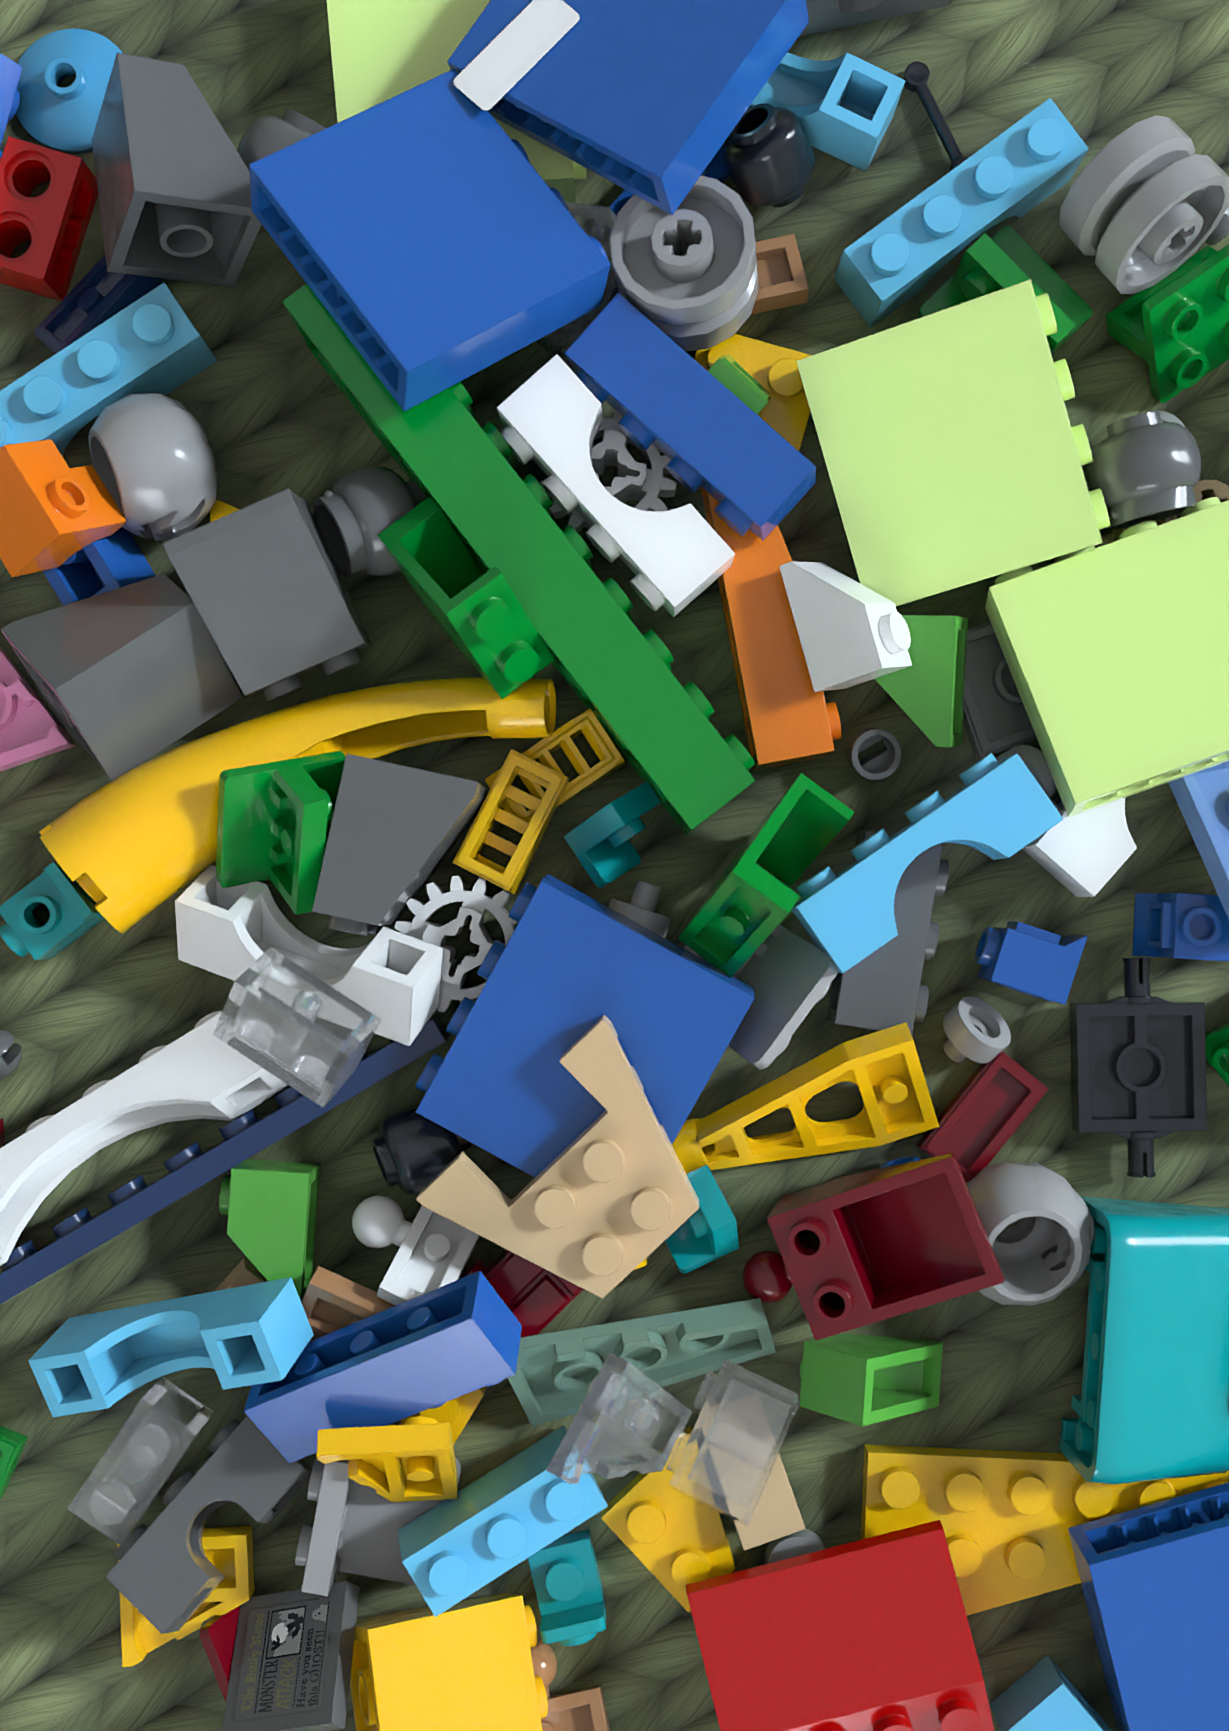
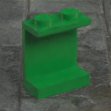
M430 496L377 535L433 620L501 699H504L554 661L553 656L502 572L494 566L484 575L481 574L444 512Z
M800 773L744 843L678 939L731 978L785 919L800 897L756 864V861L789 886H792L846 825L854 811Z

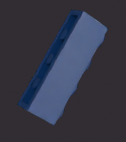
M619 293L565 352L573 373L598 399L601 405L606 401L623 417L618 422L623 432L644 450H647L652 444L671 459L666 468L673 477L692 493H695L700 486L719 502L714 509L716 514L739 535L744 536L750 529L763 541L816 483V466Z
M478 1271L308 1342L283 1380L251 1386L244 1412L289 1463L317 1453L318 1429L389 1426L393 1422L426 1409L438 1408L449 1400L485 1386L496 1385L505 1378L515 1375L522 1325L482 1272Z

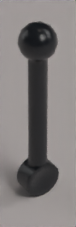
M913 62L905 70L903 80L906 81L904 86L910 91L917 92L952 162L950 164L951 171L969 157L962 155L927 84L930 75L929 68L922 62Z

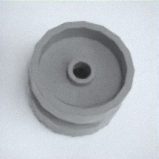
M1155 115L1133 124L1113 138L1087 164L1072 184L1060 208L1058 225L1068 239L1084 255L1096 256L1095 265L1121 294H1135L1154 286L1174 272L1199 249L1214 231L1229 207V176L1209 156L1195 154V147L1191 138L1170 117Z
M700 176L672 216L633 194L618 212L610 236L612 266L618 283L619 294L685 352L709 349L732 337L750 317L759 291L753 217L740 195L717 179Z

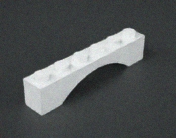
M234 1005L224 1011L210 1013L200 1019L190 1032L169 1045H162L149 1050L140 1058L138 1064L112 1080H104L94 1084L84 1092L81 1099L57 1114L44 1116L28 1126L23 1135L0 1148V1266L7 1262L22 1230L42 1201L72 1170L100 1149L134 1132L167 1122L202 1118L233 1121L288 1087L256 1026Z

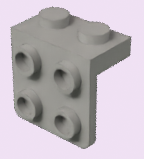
M779 924L733 975L753 986L755 999L728 1046L756 1068H767L786 1049L791 1036L813 1006L828 992L831 982L839 971L831 958L825 952ZM685 945L684 949L704 959L702 956H700L687 945Z
M455 1458L457 1467L458 1490L459 1479L461 1474V1464L459 1460ZM316 1459L307 1493V1500L318 1501L314 1524L304 1523L295 1558V1565L306 1567L301 1592L328 1596L338 1571L416 1585L402 1562L397 1530L444 1500L392 1503L378 1495L374 1488L361 1485L348 1478V1460L324 1464Z

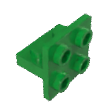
M1004 226L992 238L984 233L966 250L954 275L920 307L918 317L921 318L1031 279L1035 297L1048 293L1058 332L1046 337L1051 355H1053L1089 320L1093 311L1011 226Z
M1229 244L1219 251L1207 245L1154 286L1138 292L1105 315L1108 334L1148 362L1152 397L1162 404L1186 388L1193 386L1202 377L1229 360Z
M341 751L229 769L220 773L216 879L223 888L270 879L295 915L312 912L346 756Z

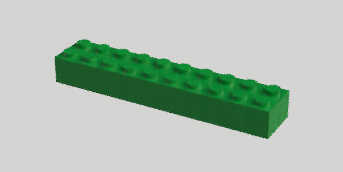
M307 283L283 300L282 303L306 347L406 476L419 486L425 499L430 496L442 509L482 574L484 575L494 566L502 572L553 656L554 661L551 663L586 708H590L610 739L644 783L646 781L649 783L661 801L662 806L682 832L687 836L756 781L749 773L750 768L755 765V762L746 748L732 733L723 739L710 723V716L715 711L704 694L692 681L682 687L672 674L670 663L674 661V658L662 640L651 629L642 635L633 624V618L629 612L634 607L624 591L611 577L602 583L593 572L594 568L589 561L593 558V554L582 537L571 525L561 531L554 522L555 517L549 509L553 506V503L540 483L530 473L522 479L516 473L517 469L509 458L513 452L498 429L490 421L482 427L477 423L478 419L469 406L473 403V400L463 384L458 382L416 406L403 411Z

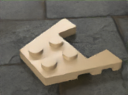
M605 1015L561 1056L559 1062L594 1096L606 1111L513 1199H509L463 1151L423 1188L416 1198L423 1207L602 1299L699 1209V1199L663 1126L659 1124L643 1091L644 1087L618 1041V1035L612 1022Z

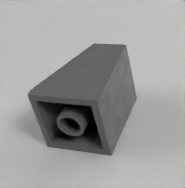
M117 53L92 137L107 272L234 287L262 225L251 209L249 170L184 65L155 60L149 57Z
M289 488L163 543L170 561L244 696H255L263 693L267 702L274 701L303 688L299 677L322 667L327 677L362 662L358 651L372 645L309 503Z
M165 574L11 622L1 628V631L57 720L110 781L139 766L243 698L231 675L232 672L189 593H184Z
M346 754L312 912L330 915L328 928L364 936H367V934L376 935L378 926L395 925L396 921L401 918L408 908L406 902L410 898H416L477 816L487 797L488 791L477 781Z

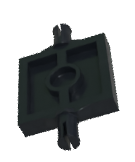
M1122 958V961H1124V996H1118L1106 1002L1070 1003L1072 1130L1079 1133L1112 1132L1127 1138V1176L1138 1178L1145 1176L1150 1178L1156 1176L1154 1172L1155 1138H1161L1176 1131H1207L1205 1002L1167 1001L1151 996V958Z

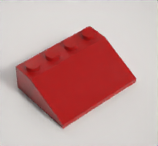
M940 1520L685 1585L720 1731H994L982 1671Z

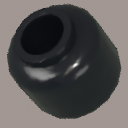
M768 103L758 104L746 110L725 140L721 151L724 164L741 197L754 206L771 205L779 208L797 200L803 193L805 184L811 178L816 163L813 150L796 115L786 108L773 107Z
M420 1103L384 1117L379 1125V1136L371 1139L378 1166L387 1186L390 1188L398 1184L401 1190L409 1195L420 1193L462 1151L471 1148V1142L416 1113Z

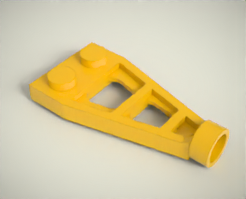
M907 1022L843 1042L704 1118L687 1119L672 1145L686 1174L705 1165H708L710 1170L877 1147L937 1128L939 1124L914 1040ZM849 1081L858 1086L864 1106L862 1111L855 1117L829 1122H817L807 1116L805 1107L814 1095L839 1082ZM779 1108H788L796 1124L795 1128L789 1132L748 1137L744 1130L745 1126Z

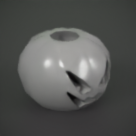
M158 393L129 394L104 407L89 431V450L95 471L127 520L122 528L146 539L154 537L155 541L169 540L192 531L211 511L212 506L216 502L218 487L215 457L212 448L208 444L207 434L202 425L183 403Z
M1005 1161L985 1167L975 1178L966 1183L1004 1277V1283L979 1290L981 1294L1001 1305L1034 1306L1054 1300L1082 1276L1085 1267L1089 1264L1094 1224L1085 1201L1064 1177L1037 1162L1017 1163ZM1021 1219L1016 1226L1003 1230L1007 1225Z

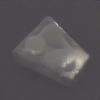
M609 1353L600 1372L591 1382L581 1407L546 1471L569 1484L579 1483L580 1475L597 1473L606 1479L624 1477L633 1470L641 1474L662 1471L692 1411L629 1361Z

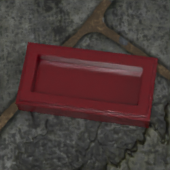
M1002 1051L991 1062L979 1065L937 1118L939 1127L926 1131L916 1146L931 1158L954 1153L964 1180L967 1183L987 1167L1048 1091V1088Z

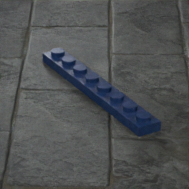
M436 1014L431 1017L410 1046L389 1039L390 1042L370 1054L367 1053L363 1044L354 1048L329 1064L335 1074L313 1087L308 1077H305L274 1096L279 1107L258 1119L251 1109L219 1128L218 1130L224 1140L202 1151L199 1144L195 1142L163 1161L168 1171L163 1176L147 1184L141 1174L110 1192L107 1196L112 1206L93 1217L87 1207L77 1211L54 1225L51 1229L57 1238L39 1249H36L31 1239L12 1250L7 1262L0 1266V1304L445 1043L450 1037V1033L446 1031L447 1028L440 1016Z

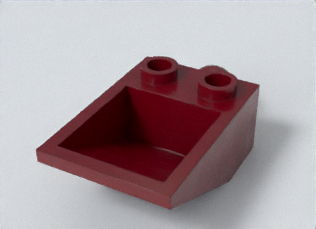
M954 1153L839 1177L780 1197L768 1215L767 1220L781 1254L773 1251L756 1253L746 1262L742 1274L743 1284L748 1294L754 1299L760 1298L762 1303H775L782 1300L788 1295L793 1285L815 1341L1004 1283L1003 1274ZM807 1230H811L818 1235L820 1239L818 1247L813 1248ZM831 1292H835L841 1297L834 1299Z

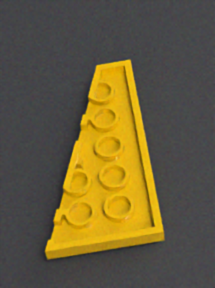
M864 1444L860 1540L940 1520L966 1615L968 1616L1081 1583L1068 1528L1228 1483L1229 1471L1219 1474L1107 1484L1085 1481L1063 1453Z

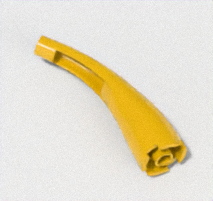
M484 678L433 679L365 688L294 705L185 743L129 770L80 800L40 830L39 833L42 835L40 839L72 882L76 880L84 891L98 903L94 906L98 912L116 930L123 934L216 861L219 775L222 771L341 751L345 756L346 754L375 759L408 747L465 737L491 736L492 739L551 737L555 729L557 712L554 682L552 679L530 678L504 699H501Z

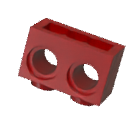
M8 136L2 157H0L1 284L60 302L66 297L98 196L96 178L82 158ZM50 181L48 189L43 194L37 197H30L35 186L42 182ZM31 240V245L26 253L19 257L11 258L14 248L19 243Z

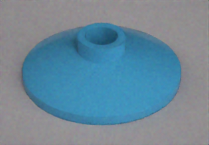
M63 29L41 37L23 53L17 63L23 68L17 86L20 101L16 115L25 130L38 143L66 154L93 152L92 137L116 54L122 53L113 42L89 30ZM76 75L72 85L65 88L58 87L63 79Z

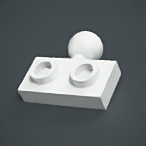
M372 1196L363 1200L355 1209L352 1218L354 1234L364 1245L371 1248H383L394 1244L400 1247L377 1293V1297L395 1306L458 1280L480 1235L421 1206L413 1223L404 1220L400 1206L386 1196Z

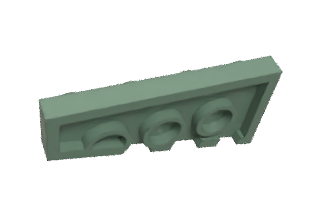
M758 1298L520 1337L516 1373L508 1377V1380L533 1427L776 1353L761 1299Z

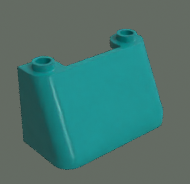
M1080 1196L1085 1201L1094 1224L1089 1264L1085 1267L1090 1272L1082 1393L1081 1395H1072L1071 1408L1079 1415V1418L1061 1417L1059 1450L1085 1481L1094 1483L1123 1484L1228 1472L1229 1208Z

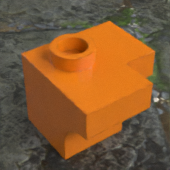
M52 439L8 444L0 448V559L12 577L58 568L77 551L91 542L113 535L127 522L94 467L87 465L69 468Z

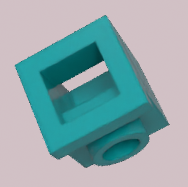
M56 861L43 869L44 873L0 906V915L6 921V923L0 926V935L9 948L21 957H25L30 953L35 960L52 959L104 919L94 907L98 903L84 891L76 880L72 882ZM42 903L48 907L50 912L49 920L44 926L33 914V910Z

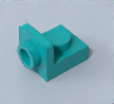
M647 781L612 801L563 836L598 888H603L641 862L640 856L629 839L646 828L640 817L661 803Z
M708 1165L686 1174L699 1199V1209L664 1241L679 1272L683 1274L739 1249L736 1219Z
M589 1529L563 1535L528 1557L541 1614L540 1634L543 1644L559 1642L562 1646H577L590 1641L596 1636L597 1632L606 1629L607 1603Z

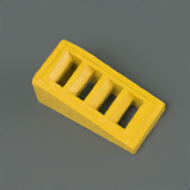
M590 708L555 730L551 737H545L522 753L536 762L540 761L542 765L564 775L551 756L552 752L561 747L579 774L577 778L567 783L556 809L624 766L625 763ZM582 733L600 760L599 763L591 768L572 741V739ZM500 769L484 779L490 789ZM519 775L530 794L541 800L545 794L542 787ZM505 798L502 805L505 811L529 823L535 813L532 810L526 811L524 806L508 798Z
M511 749L452 863L515 895L569 778ZM516 774L547 789L542 799L540 800L512 786ZM505 798L534 811L535 813L530 823L501 809ZM495 821L523 834L518 846L491 832ZM485 844L511 857L506 868L480 855Z

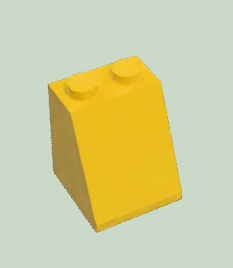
M501 1593L463 1600L436 1617L429 1607L356 1620L350 1676L356 1731H542L541 1718L547 1716L548 1701L540 1675H534L530 1648L535 1647L537 1644V1627L531 1607L529 1605L524 1606L523 1596Z

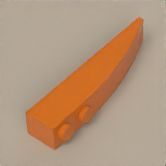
M700 486L707 523L735 553L732 566L718 577L717 581L749 753L755 762L752 769L757 770L827 757L835 751L833 740L841 739L840 717L836 703L825 702L824 691L814 692L779 567L785 563L793 562L779 526L777 525L763 541L750 529L744 536L739 535L716 514L714 509L719 502Z

